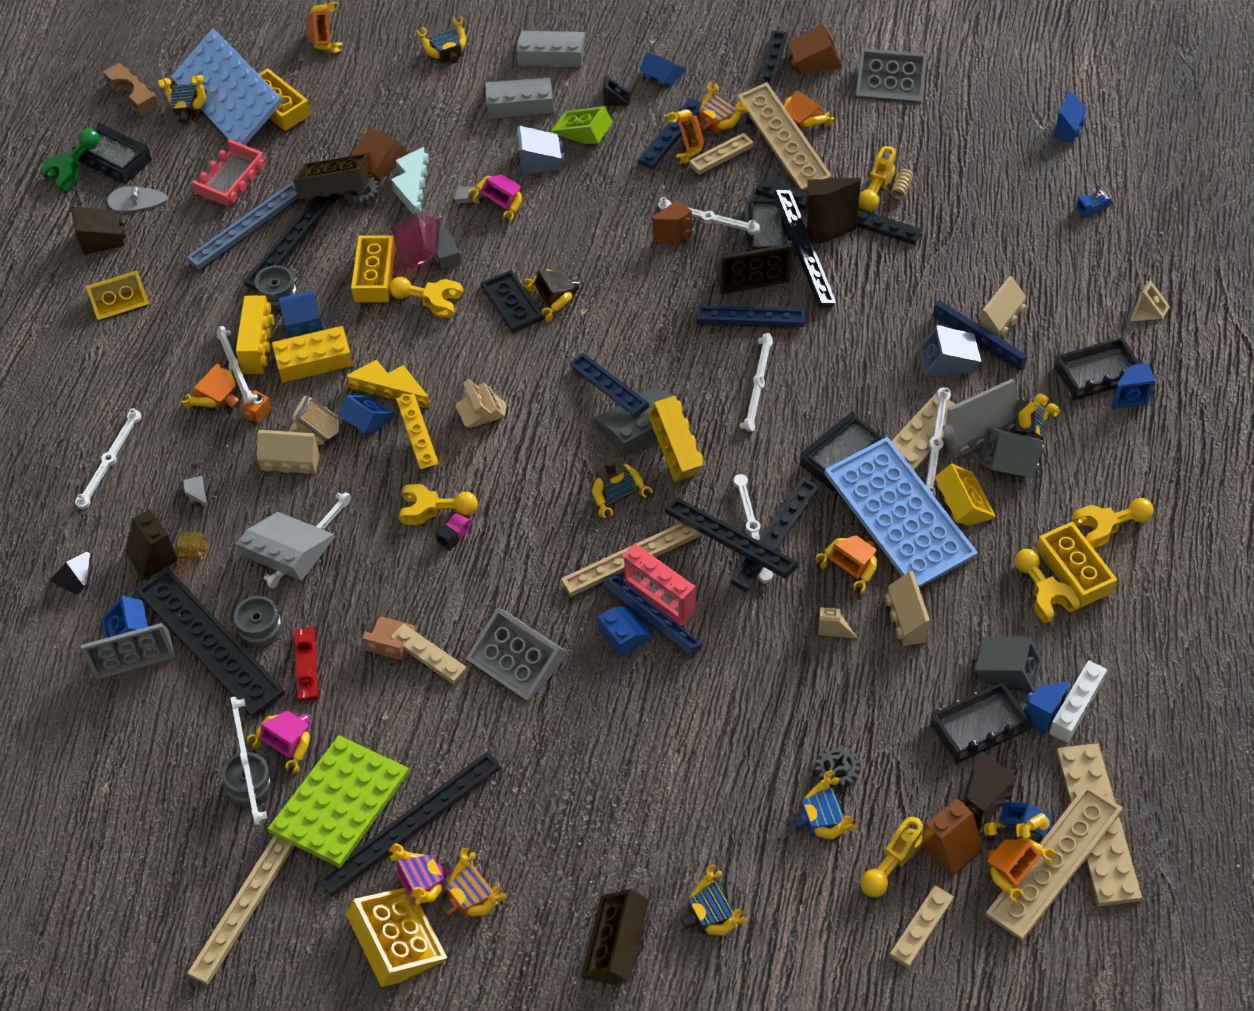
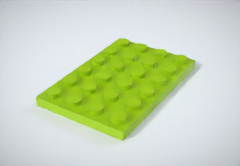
M338 735L268 827V832L341 868L407 777L409 768Z

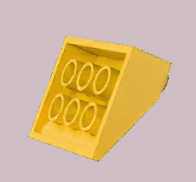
M404 888L356 898L350 905L346 916L381 988L401 983L447 959L420 904L413 906Z

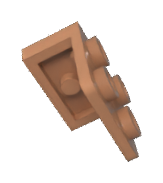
M380 617L373 632H365L362 637L365 651L403 661L406 654L403 642L391 639V636L404 622ZM404 623L416 632V628L414 625Z

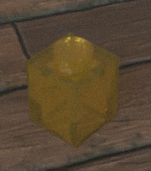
M203 532L179 533L176 548L180 558H204V553L208 550V540H205Z

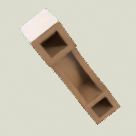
M118 63L103 71L107 84L115 92H132L129 96L132 107L141 117L158 108L156 103L157 97L154 92H150L144 83L142 84L136 75L133 76L127 67Z

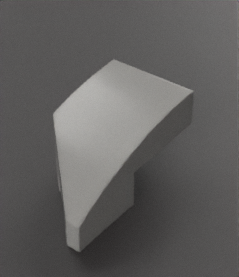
M476 186L458 187L454 198L457 204L472 202L473 196L468 199V191L476 189ZM480 192L478 193V201L475 202L476 205L479 204L480 199L483 196H485Z
M202 476L183 480L185 494L188 496L190 503L200 502L202 506H207Z

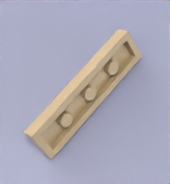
M742 133L689 160V166L700 175L753 148L754 142L745 133Z
M404 623L391 636V639L403 642L406 652L453 685L466 672V666Z
M935 885L891 951L889 957L909 969L952 903L954 896Z

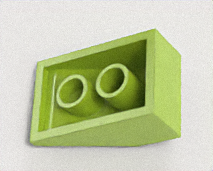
M605 106L565 111L551 130V133L583 144H597L613 122Z

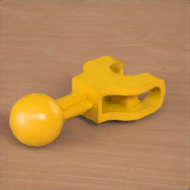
M884 146L878 153L871 172V185L868 190L860 193L859 208L868 212L875 210L879 204V197L877 195L879 189H885L891 183L895 175V165L893 163L896 158V150L893 147ZM886 153L891 154L889 159H885L883 155Z
M396 277L390 282L389 291L396 299H405L409 295L423 298V306L429 307L435 316L451 318L455 309L454 305L447 301V299L460 298L463 293V287L458 282L444 279L436 283L428 282L426 288L412 286L405 277Z
M422 484L405 485L402 489L403 498L407 502L415 504L400 510L399 521L404 525H422L428 519L438 517L439 510L455 509L457 513L469 516L476 511L478 501L475 495L470 492H461L455 499H439L437 491H429Z
M1137 498L1129 504L1128 509L1114 513L1111 507L1104 509L1089 505L1076 510L1071 519L1077 527L1090 526L1094 529L1086 536V540L1094 549L1106 545L1110 540V536L1118 532L1120 523L1131 519L1138 523L1146 522L1152 517L1154 509L1149 500Z
M1022 549L1016 554L1014 559L1015 567L1021 573L1029 574L1036 584L1033 590V594L1036 597L1034 612L1043 623H1049L1053 619L1054 610L1051 606L1052 604L1062 605L1068 612L1079 609V598L1071 586L1056 581L1053 576L1045 578L1039 569V555L1034 550Z
M908 817L904 820L885 848L886 858L877 869L868 870L862 875L860 887L864 894L873 898L882 896L888 888L887 877L895 866L899 865L902 868L920 848L923 839V824L918 818ZM914 824L917 826L918 829H907V826Z

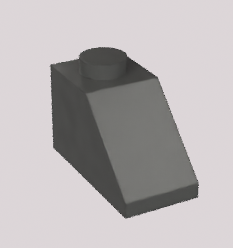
M445 229L434 246L435 254H433L434 262L439 264L441 270L461 264L458 248L449 229Z

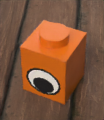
M254 390L252 394H257V401H251L250 404H244L243 402L241 407L243 416L247 420H252L259 424L272 410L269 397Z

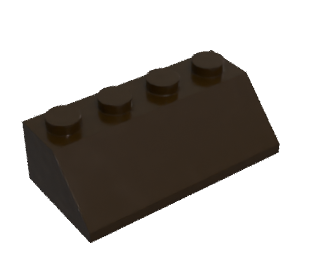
M632 889L601 896L581 977L614 985L630 982L642 927L647 913L648 899Z

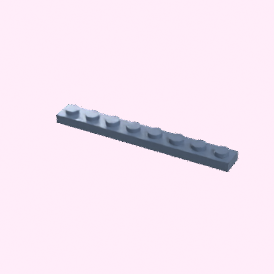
M292 182L188 255L186 257L187 261L200 270L298 199L295 185Z

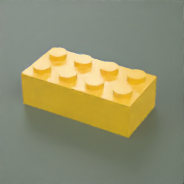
M266 69L258 74L284 100L269 117L284 131H287L311 115L308 100L271 70Z
M358 236L351 286L354 302L390 301L389 285L392 281L396 251L393 236Z
M266 295L244 296L236 346V354L242 374H264L265 367L268 366L267 353L270 352L269 339H272L271 325H274V315L271 314V304L267 302Z
M343 326L272 342L282 383L353 366Z
M676 396L654 402L647 414L674 483L695 476L704 462L702 454L697 451L696 439L689 431V422L683 416L682 404L680 401H677Z
M1073 522L1039 536L1036 547L1037 552L1058 580L1072 587L1079 598V608L1114 592L1117 578Z

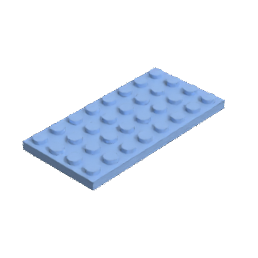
M213 28L171 76L178 85L193 84L191 82L192 75L203 76L204 82L202 86L207 90L206 102L201 110L228 139L243 145L248 143L284 101Z
M888 437L825 469L824 474L900 575L903 576L909 571H913L919 588L977 556L978 552Z

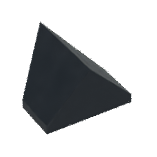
M606 75L603 85L604 106H628L631 93Z
M85 552L67 561L49 581L74 594H78L87 583L90 553Z

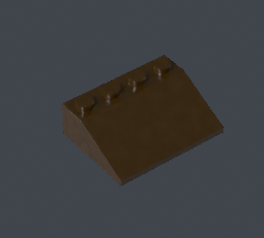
M369 153L305 163L293 180L298 199L311 200L317 196L324 198L335 193L342 195L347 193V191H362L368 181Z
M861 177L807 179L805 227L812 244L825 243L857 229Z
M791 244L720 256L716 267V280L720 293L727 294L789 283Z

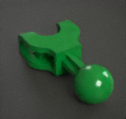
M86 128L79 133V144L70 155L63 151L58 156L50 157L42 166L40 171L44 178L52 180L58 176L55 184L60 191L67 192L76 184L79 176L78 171L82 167L77 160L86 150H93L99 145L100 136L94 129Z

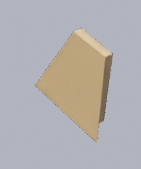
M1151 280L1143 288L1129 322L1163 319L1170 306Z
M820 607L818 635L858 639L840 614V609Z

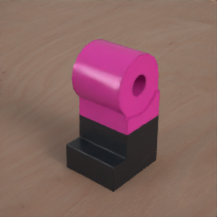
M455 513L445 526L439 527L435 531L437 543L451 550L470 529L471 520L460 513Z

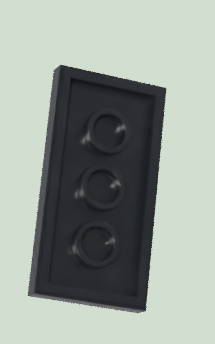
M512 270L480 283L481 288L511 333L544 320L543 314Z

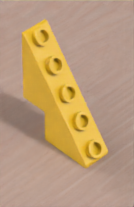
M376 359L347 375L348 386L353 390H360L372 395L375 394L395 400L404 394H415L419 407L430 408L428 395L404 365L387 373Z
M404 394L402 397L396 398L417 468L423 469L439 464L415 394Z

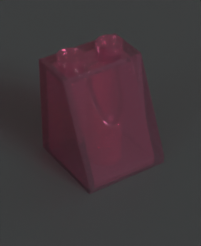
M415 213L391 228L401 266L415 269L419 264L429 261L431 257L438 253L439 219Z

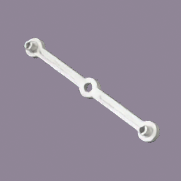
M662 197L658 204L660 211L672 203ZM689 208L692 211V217L703 219V222L707 224L715 222L745 230L751 235L757 234L760 231L759 224L754 220L746 223L715 215L713 211L704 212Z
M218 326L217 338L220 339L229 361V370L233 371L243 395L244 404L257 401V394H252L248 390L238 365V359L235 358L227 336L230 337L231 331L225 330L224 326Z
M765 333L762 338L758 339L759 345L763 344L757 374L753 379L754 388L748 416L743 423H740V428L746 429L748 432L755 429L754 420L761 388L765 386L764 373L769 349L773 344L770 333Z
M940 388L936 392L938 406L933 437L928 442L931 451L925 485L934 497L936 495L934 480L939 450L943 447L941 434L946 401L951 396L949 388Z
M130 409L127 414L128 420L110 450L102 455V463L84 493L77 496L75 504L79 509H86L90 506V498L109 466L116 463L118 451L135 423H138L142 418L138 410Z
M739 474L734 477V485L739 489L747 519L746 531L751 534L752 538L759 540L760 523L754 518L746 488L748 478L745 475ZM764 568L758 578L762 583L766 584L772 580L773 572Z
M346 492L343 494L337 493L335 499L339 501L316 527L324 530L342 508L350 503L351 495ZM279 571L271 576L266 574L264 580L267 581V586L273 589L285 574Z
M231 697L241 750L242 766L245 771L254 823L257 826L260 825L261 820L267 819L266 811L258 812L238 711L239 707L246 706L245 700Z

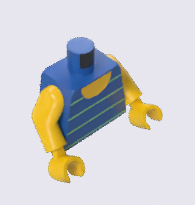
M827 771L824 774V780H821L804 797L801 803L802 813L792 815L795 828L807 825L810 835H816L829 840L844 834L846 830L849 832L855 831L856 826L849 824L854 819L851 816H843L833 787H829L830 784L837 785L839 783V778L837 777L830 780L835 772Z
M1004 802L1000 817L996 819V822L986 823L984 831L986 836L998 834L997 827L1000 829L1009 827L1017 832V837H1045L1053 826L1050 825L1051 816L1030 803Z

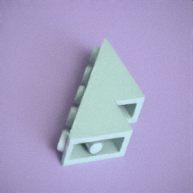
M424 147L396 160L397 171L400 175L391 179L394 193L416 218L418 217V212H421L422 209L420 200H423L422 188H425L424 176L427 175L426 163L429 162V155L425 153Z

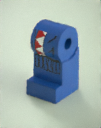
M1098 190L1089 196L1084 194L1078 196L1075 209L1083 218H1087L1107 209L1111 205L1112 200L1103 190Z

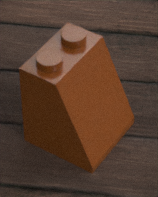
M824 24L788 41L790 45L788 51L791 57L794 58L792 59L795 69L798 68L801 73L842 67L836 45Z
M371 126L352 153V155L369 153L368 175L370 178L375 177L379 180L397 166L396 160L408 155L395 139Z
M958 798L925 825L921 847L951 876L955 875L983 851L973 813Z

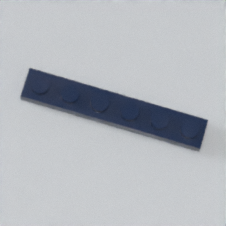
M689 98L679 111L690 110L693 116H698L701 102ZM678 121L665 126L640 156L638 164L652 170L656 167L682 135Z
M938 300L935 303L933 316L949 325L952 329L973 333L977 344L993 353L996 357L1001 358L1010 366L1020 371L1025 367L1027 357L1025 353L944 302Z
M697 305V323L804 327L805 309Z
M583 352L569 363L574 371L635 418L639 417L650 407L645 399Z
M619 576L605 579L603 585L608 588L610 593L622 599L625 605L633 608L640 617L649 621L653 628L665 634L668 640L675 642L683 652L691 654L700 651L703 646L701 642Z

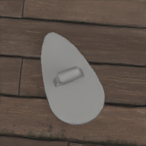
M126 186L111 192L107 201L112 210L125 213L160 206L168 201V196L154 189Z

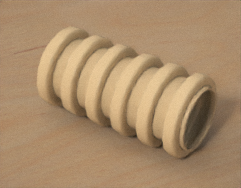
M902 169L899 171L891 190V195L895 199L901 200L905 198L914 177L910 170Z

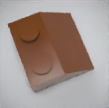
M679 200L652 217V240L654 243L680 244L692 235V211Z

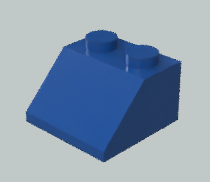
M646 52L639 71L644 72L643 76L647 78H657L658 83L666 86V83L673 84L686 71V68L661 56Z
M1069 91L1058 113L1054 138L1073 143L1076 137L1079 138L1082 130L1081 126L1084 127L1087 121V117H1085L1086 109L1073 92Z
M314 291L278 298L288 337L323 330Z
M1148 363L1136 364L1127 369L1117 383L1111 405L1112 409L1149 403L1155 379Z
M346 395L338 415L344 419L345 423L357 427V431L367 434L376 433L395 413L368 395Z
M121 596L101 617L104 638L148 627L143 601Z
M613 607L598 616V629L620 657L654 637L632 608Z
M1064 681L1038 686L1034 693H1029L1023 710L1030 719L1029 726L1046 734L1066 699L1070 686L1069 682Z

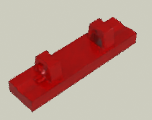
M314 627L295 629L298 702L319 700Z

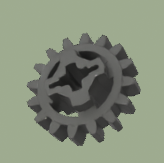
M368 175L365 188L360 192L347 191L344 194L345 200H348L349 204L354 203V206L360 204L363 207L364 203L370 205V201L375 202V198H379L380 187L378 181H375L374 177L369 179Z
M832 745L830 751L824 748V754L819 753L818 760L815 761V774L819 775L818 780H824L825 769L831 770L835 774L831 776L830 780L834 777L839 778V783L832 785L834 790L836 786H840L843 790L845 784L851 787L852 781L857 782L861 771V762L857 760V754L851 755V748H848L846 751L843 750V745H840L839 749Z

